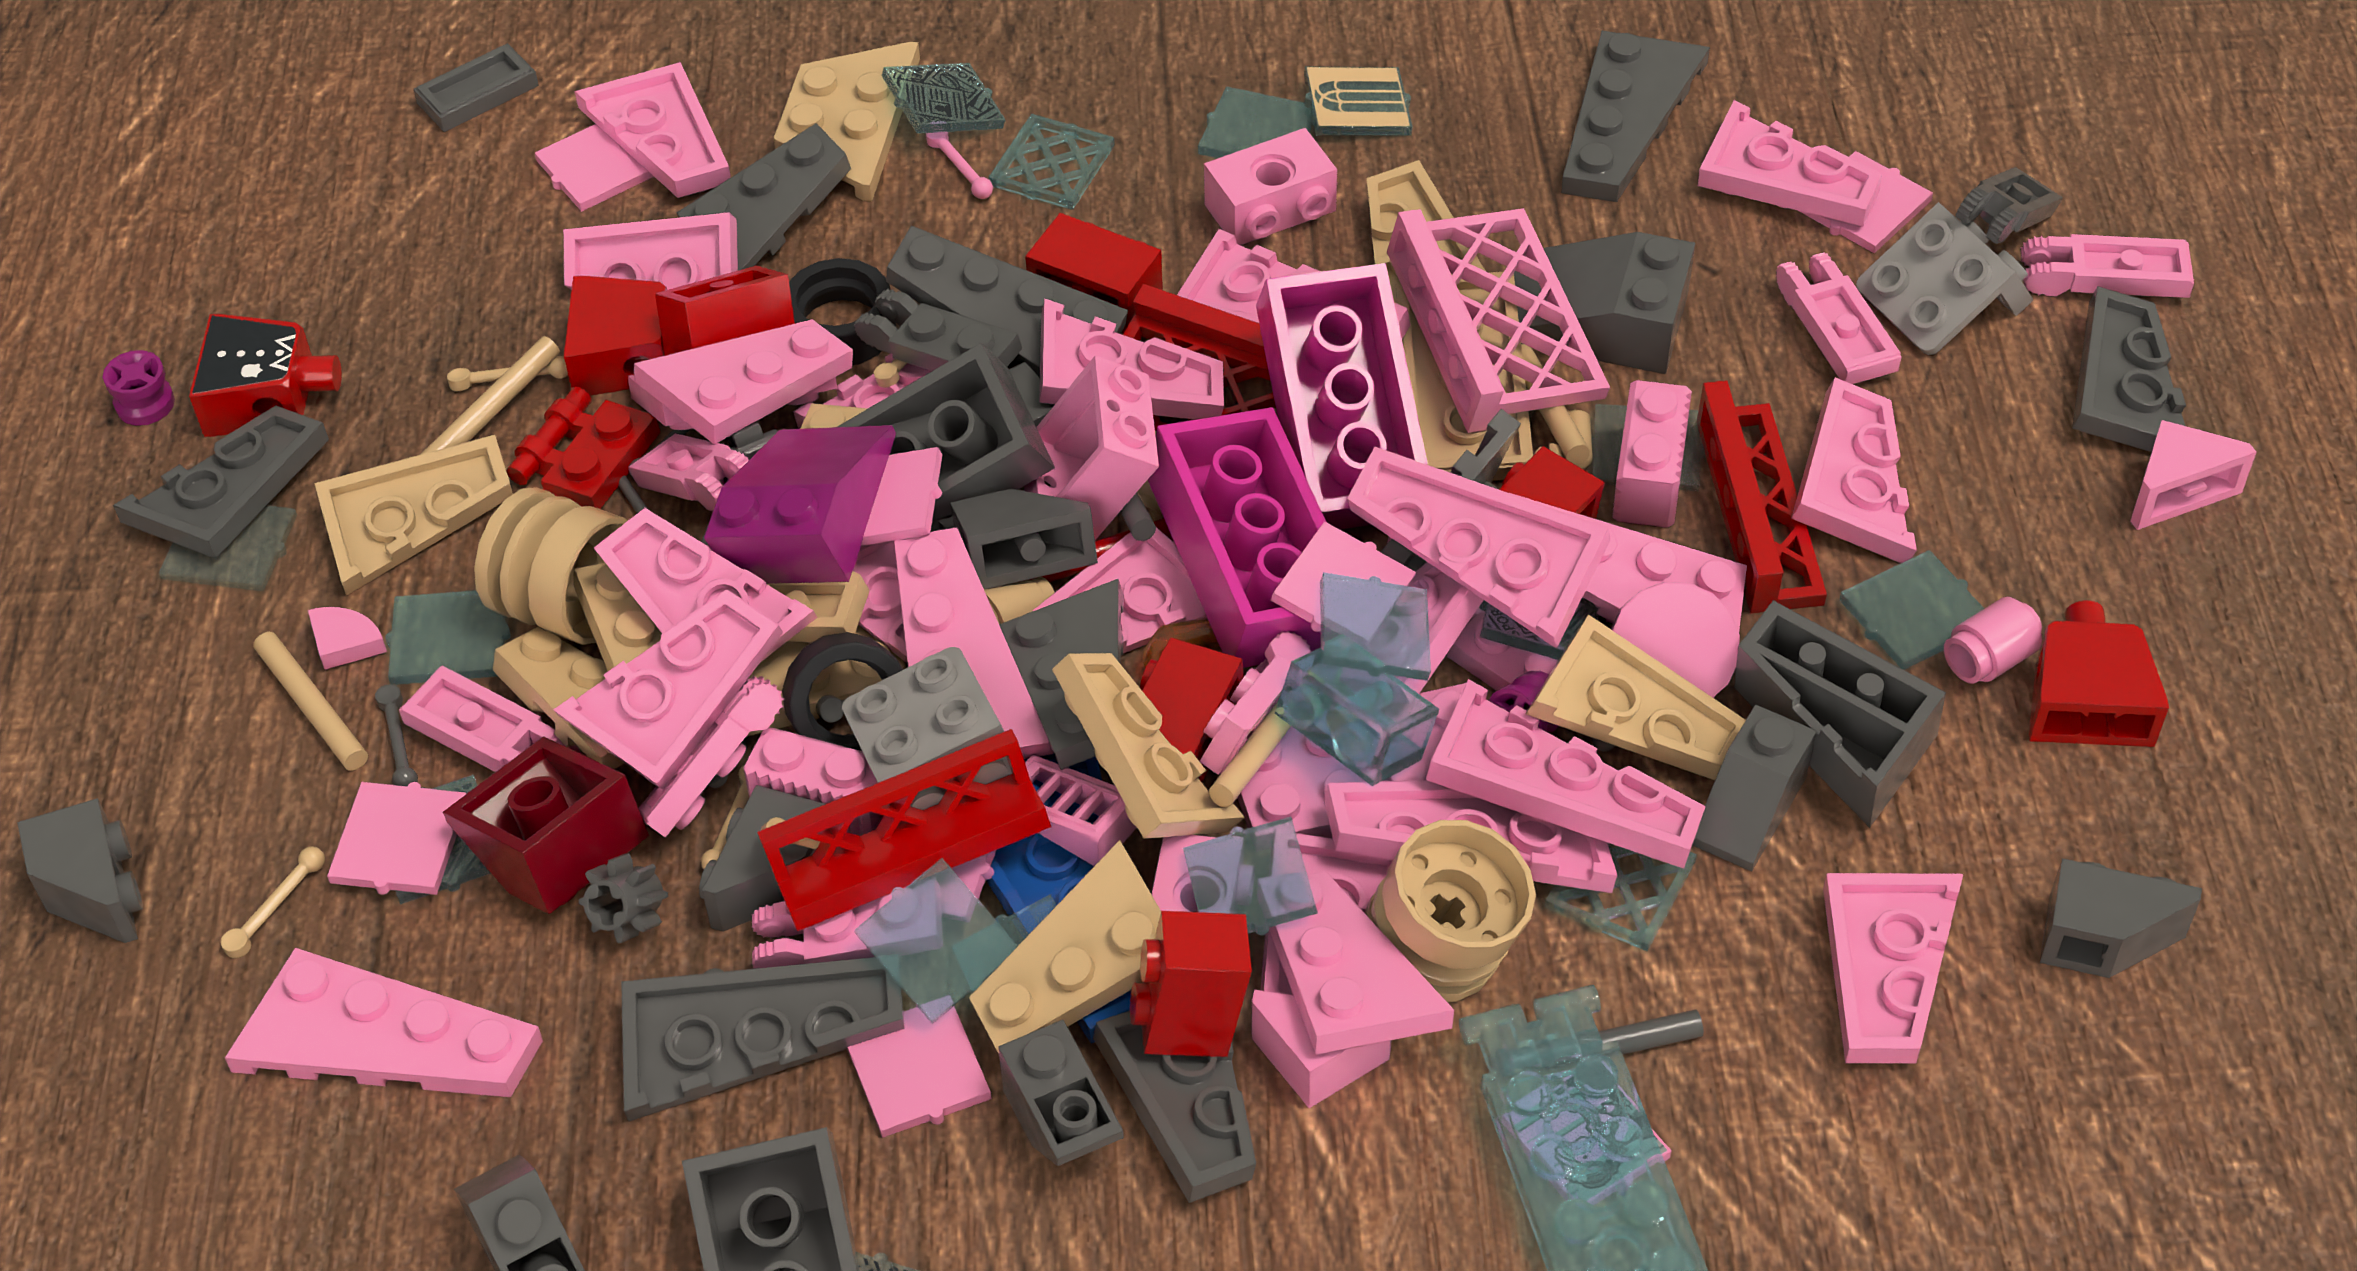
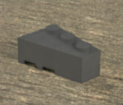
M1774 600L1738 645L1734 688L1753 708L1756 704L1817 731L1809 766L1870 828L1937 737L1946 692Z

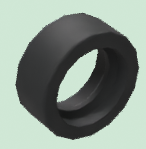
M844 258L818 261L800 270L789 281L795 324L810 320L806 317L815 308L828 302L840 300L860 302L872 308L868 314L872 313L874 316H882L878 312V308L875 307L876 298L883 290L886 291L887 288L891 290L890 284L886 282V277L876 267L860 260ZM855 321L836 326L819 324L853 349L852 366L862 364L882 352L875 346L872 348L870 345H866L864 341H861V338L854 331L855 327L853 325Z
M850 632L825 635L804 647L788 667L782 688L785 715L798 735L862 751L854 733L842 735L829 732L817 723L810 710L809 695L812 684L823 669L840 661L854 660L866 663L878 673L881 680L902 671L903 668L890 651L870 637Z

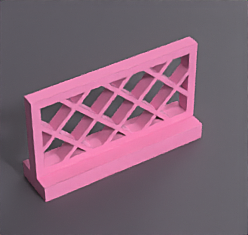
M1524 208L1426 222L1421 209L1398 212L1387 254L1467 433L1487 430V425L1500 409H1503L1508 414L1606 398L1610 386ZM1513 230L1520 243V247L1515 252L1488 239L1491 233ZM1451 239L1470 249L1461 260L1440 250L1436 241ZM1478 253L1507 266L1500 278L1471 265ZM1515 271L1539 283L1542 290L1538 297L1508 283ZM1461 279L1490 292L1483 305L1460 294L1457 284ZM1498 297L1528 311L1521 323L1491 309ZM1536 315L1560 327L1563 336L1559 342L1529 327ZM1481 324L1511 337L1504 350L1480 338L1477 330ZM1519 342L1550 356L1543 369L1512 354ZM1557 361H1560L1580 371L1585 381L1570 383L1550 372ZM1504 369L1533 383L1530 390L1506 393L1498 376Z

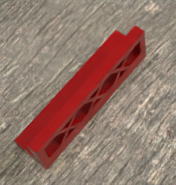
M1727 380L1703 383L1696 423L1735 561L1747 565L1744 593L1750 614L1765 612L1773 600L1789 609L1824 606L1827 592L1807 526L1804 523L1791 519L1797 499V492L1770 403L1735 407ZM1758 425L1762 439L1752 449L1746 446L1741 427ZM1753 468L1775 480L1776 486L1767 496L1760 493ZM1767 516L1789 527L1790 534L1781 544L1774 541ZM1782 565L1802 575L1806 586L1780 589L1784 573Z
M1010 729L757 833L798 932L1051 828L1046 808L1030 780L1019 742L1013 730ZM1005 756L1007 757L1012 774L986 785L973 781L981 766ZM932 786L947 789L937 805L924 810L910 806L919 791ZM868 812L884 815L877 828L861 836L846 832L853 819ZM804 838L820 841L812 856L790 865H785L779 848Z

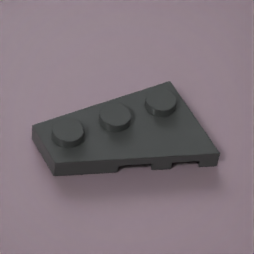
M2097 286L2088 306L2073 429L2152 452L2162 420L2185 426L2182 412L2186 407L2181 388H2174L2167 367L2171 354L2155 303Z
M1119 579L999 624L1037 711L1060 770L1095 757V748L1078 716L1068 707L1064 691L1052 669L1068 654L1112 653L1117 661L1121 662V655H1123L1121 613L1124 612V595Z

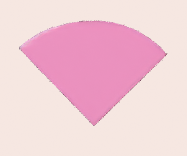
M322 607L308 610L319 655L325 670L387 652L379 629L363 614L340 607Z

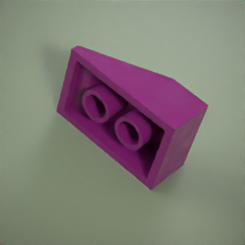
M892 425L779 430L722 486L704 539L713 552L739 568L746 569L763 579L766 584L849 582L893 446L896 431Z

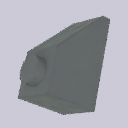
M1007 489L950 502L954 528H957L984 590L1098 563L1091 508L1086 502L1016 489Z
M1755 704L1726 753L1705 804L1706 807L1693 846L1752 872L1807 777L1817 731Z

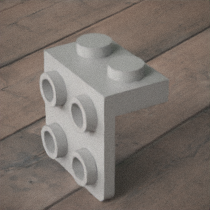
M1939 202L1858 278L1856 283L1859 292L1915 346L1927 355L1939 352L1995 298L2015 316L2033 301L2032 296L2022 282L2028 276V273L2020 263L2005 250L1998 255L1986 245L1989 241L1986 234L1974 221L1968 224L1961 220L1959 221Z
M957 647L946 648L874 685H870L848 697L842 704V710L878 783L1004 732L966 658ZM1005 756L981 766L973 781L986 785L1012 774L1007 757ZM932 786L919 791L910 806L924 810L937 805L947 789Z

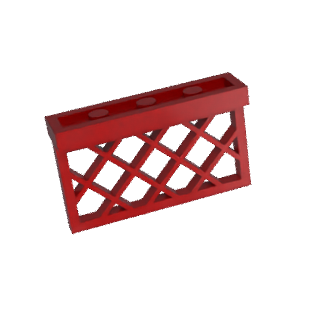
M1146 284L1142 285L1133 300L1135 315L1126 328L1124 336L1138 341L1142 337L1147 339L1155 337L1222 361L1223 388L1229 387L1236 404L1223 409L1222 415L1271 407L1276 408L1273 392L1245 402L1237 386V383L1254 377L1271 381L1259 323ZM1153 415L1155 431H1157L1158 426L1167 424L1162 422L1158 415Z

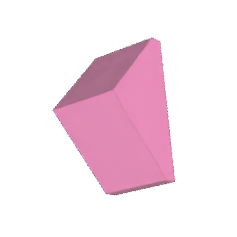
M2162 420L2130 522L2139 530L2241 494L2257 453L2250 443Z
M1254 990L1252 998V1040L1308 1108L1313 1107L1389 1060L1392 1040L1315 1054L1294 995Z

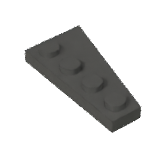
M1602 30L1564 170L1561 193L1618 202L1646 159L1648 147L1654 138L1659 139L1667 127L1669 115L1677 104L1681 105L1688 95L1692 80L1696 74L1701 75L1707 66L1710 47Z
M914 226L909 228L887 266L886 282L901 292L908 294L919 304L931 305L1018 333L1022 350L1015 359L1021 362V364L1026 362L1039 378L1041 313L1044 298L1065 305L1063 314L1092 324L1096 316L1116 323L1115 332L1121 334L1126 325L1127 309Z
M899 955L621 981L624 1112L629 1122L848 1049L847 1047L905 1029Z

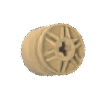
M537 487L518 490L506 498L490 517L479 541L474 572L476 591L483 605L500 615L509 618L514 617L528 625L537 624L546 631L579 644L596 643L573 586L574 569L605 563L594 547L628 520L592 506L581 507L569 498L557 497L551 492Z
M1438 820L1416 829L1401 846L1389 866L1385 878L1380 882L1376 892L1368 902L1365 914L1446 1002H1457L1479 992L1495 973L1499 964L1507 955L1509 948L1518 939L1530 921L1536 892L1531 870L1517 848L1496 831L1468 820Z

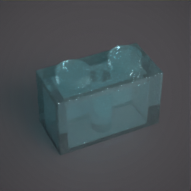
M1340 638L1291 661L1274 714L1371 786H1374L1422 760L1440 709Z

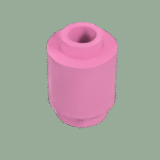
M2002 597L1952 630L1951 637L1944 643L1946 661L1952 671L1967 683L1974 684L1978 681H1992L2040 649L2042 645V624L2034 609L2026 603L2011 597Z

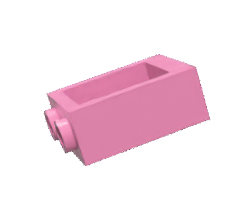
M1095 355L1036 427L1055 469L1025 485L1024 491L1088 503L1091 508L1094 538L1096 540L1159 467L1149 375L1128 365H1121ZM1044 481L1048 482L1051 485V487L1046 485Z

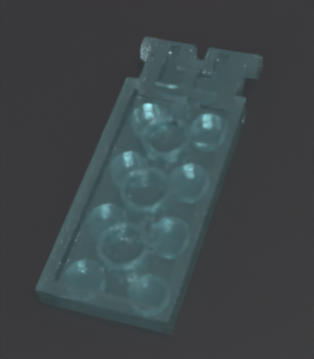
M1592 984L1534 999L1533 1007L1537 1020L1528 1023L1519 1003L1459 1018V1029L1464 1044L1467 1046L1479 1043L1489 1073L1482 1075L1480 1088L1547 1271H1708L1618 1042L1615 1040L1603 1043L1592 1014L1601 1011L1600 998L1595 986Z

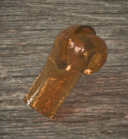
M1208 618L1161 625L1143 651V664L1146 667L1151 659L1158 660L1170 637L1208 649L1219 647Z

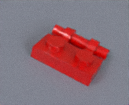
M573 387L564 399H556L544 414L545 423L536 434L526 435L514 450L516 458L507 468V475L513 482L519 485H526L535 473L543 475L544 477L541 479L543 490L549 491L557 497L569 498L581 507L592 506L601 509L619 486L620 479L624 475H628L630 463L634 459L641 458L660 434L658 421L649 413L609 400H605L594 415L584 413L592 403V398L584 389ZM564 436L573 439L564 452L555 449Z

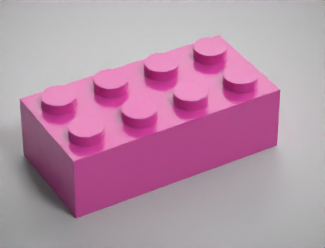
M1386 263L1266 279L1256 303V309L1280 424L1326 522L1339 530L1371 525L1351 511L1347 498L1374 447L1428 465Z
M1273 407L1158 426L1155 437L1159 467L1149 477L1148 483L1222 652L1242 658L1243 668L1260 665L1266 659L1264 653L1271 641L1276 638L1277 634L1280 635L1281 632L1286 633L1287 631L1290 633L1295 632L1296 635L1302 636V639L1307 640L1306 643L1310 645L1309 650L1312 651L1310 655L1344 649L1339 639L1324 630L1320 632L1312 630L1310 622L1271 601L1276 588L1324 521L1326 522Z

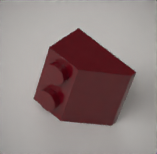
M544 736L442 812L451 828L509 894L547 914H551L559 906L568 903L575 897L578 891L590 883L585 875L588 870L603 864L607 865L608 860L628 853L649 836L625 774Z

